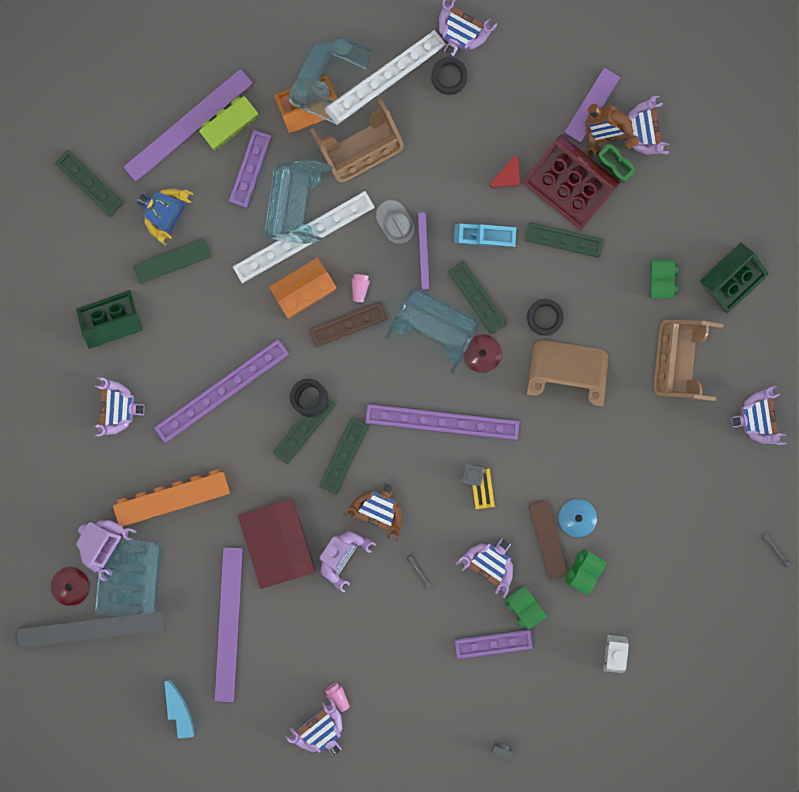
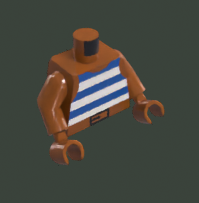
M592 104L589 106V115L585 121L587 142L590 143V147L586 150L587 156L590 157L592 155V150L595 153V157L599 154L600 147L595 144V141L599 144L628 137L625 141L627 149L636 147L639 144V138L632 133L634 130L628 115L620 112L612 105L599 107L597 104Z
M384 483L380 493L374 490L363 493L353 501L343 515L345 517L346 514H350L352 516L350 522L355 517H358L389 531L388 539L391 534L396 535V541L399 539L402 513L397 501L390 498L395 489L393 486Z

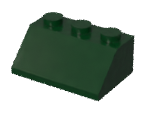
M740 242L699 282L706 292L728 314L769 273L756 254Z
M131 290L76 309L81 333L89 349L143 330Z

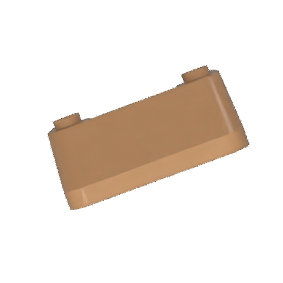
M379 95L375 98L380 108L370 114L369 121L371 125L339 143L332 136L320 140L313 128L310 129L323 157L338 182H347L400 153L404 147L394 121Z
M664 320L661 323L653 385L656 395L716 401V397L702 395L701 383L692 380L696 342H704L708 337L709 328H723V324L697 320Z

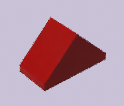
M516 155L490 183L489 186L491 188L519 187V162Z

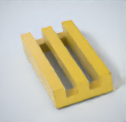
M484 469V473L487 476L490 504L486 503L484 481L482 478L480 487L482 505H479L477 486L472 485L475 509L495 507L490 469Z

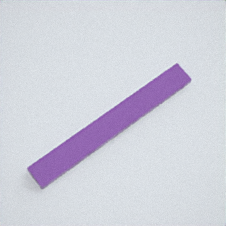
M241 69L238 70L124 166L125 170L136 182L201 129L200 126L204 122L214 118L217 112L226 108L235 98L251 87L253 83Z
M277 339L154 427L155 431L162 441L167 443L290 354L280 340Z
M367 404L365 423L518 440L520 421Z
M223 547L215 701L234 702L243 548Z

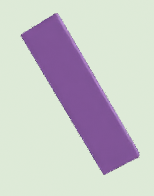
M604 68L564 134L581 143L586 135L585 121L589 115V106L597 104L599 107H603L621 77Z
M253 130L229 203L244 208L248 207L272 137L271 135Z
M420 212L418 213L421 290L424 291L429 289L426 213Z
M530 629L454 640L457 659L533 649Z

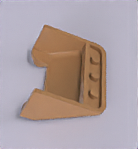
M539 340L533 345L525 395L536 396L544 391L545 382L587 388L589 389V401L597 407H603L608 354L602 349Z

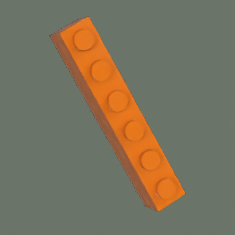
M217 469L208 472L209 476L204 478L201 475L191 477V482L183 484V480L172 483V487L168 489L161 486L153 489L154 493L148 495L146 491L135 494V499L128 500L127 497L116 500L117 504L113 505L117 522L119 525L126 526L231 494L226 474Z

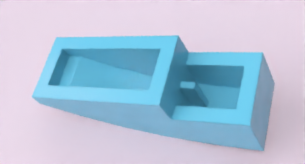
M455 224L454 244L515 247L516 227Z
M170 679L165 680L168 720L176 719L178 738L194 737L192 718L184 698Z

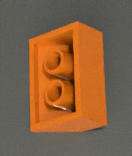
M328 75L274 95L289 133L331 118L325 109L337 100Z
M318 257L269 286L288 319H291L337 290Z

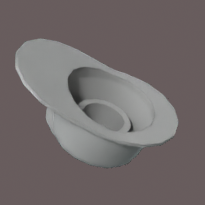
M388 200L378 207L376 218L386 237L398 244L409 241L414 234V223L404 206L395 200Z

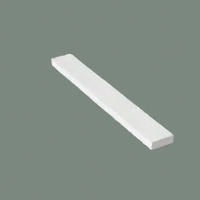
M435 30L327 106L325 111L336 124H339L439 52L447 44Z
M366 191L236 264L233 266V269L243 284L375 207Z

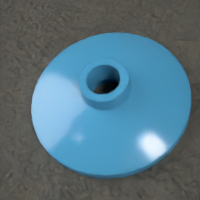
M570 500L562 506L559 512V524L562 530L570 536H586L596 526V511L585 500ZM578 514L582 516L580 522L575 521V516Z

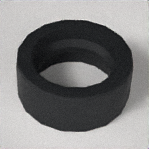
M446 57L434 65L431 78L436 90L442 94L452 95L464 88L468 75L464 63L457 58ZM446 65L455 66L461 74L459 83L453 87L442 85L438 79L440 69Z
M538 300L528 310V325L538 335H552L563 324V310L553 300ZM542 306L551 307L557 316L555 324L547 329L537 326L534 320L536 310Z
M310 378L303 379L292 388L290 403L301 415L314 417L322 413L326 408L328 393L325 387L318 381ZM309 387L316 388L319 392L317 403L311 408H303L299 403L301 393Z

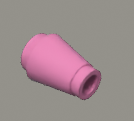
M354 274L353 278H351L353 301L364 302L370 280H368L369 275Z
M337 682L324 690L325 696L333 700L335 707L340 712H344L350 707L342 686Z

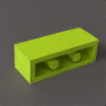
M245 96L235 98L231 102L232 106L228 109H221L216 113L217 117L212 121L207 120L200 126L202 128L199 130L200 134L214 151L260 117Z

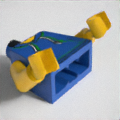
M162 189L160 192H155L152 198L141 194L137 204L146 208L143 213L145 217L144 223L150 234L163 245H167L164 243L166 237L172 238L169 234L184 209L185 202L191 203V201L187 200V197L190 194L194 195V193L188 190Z

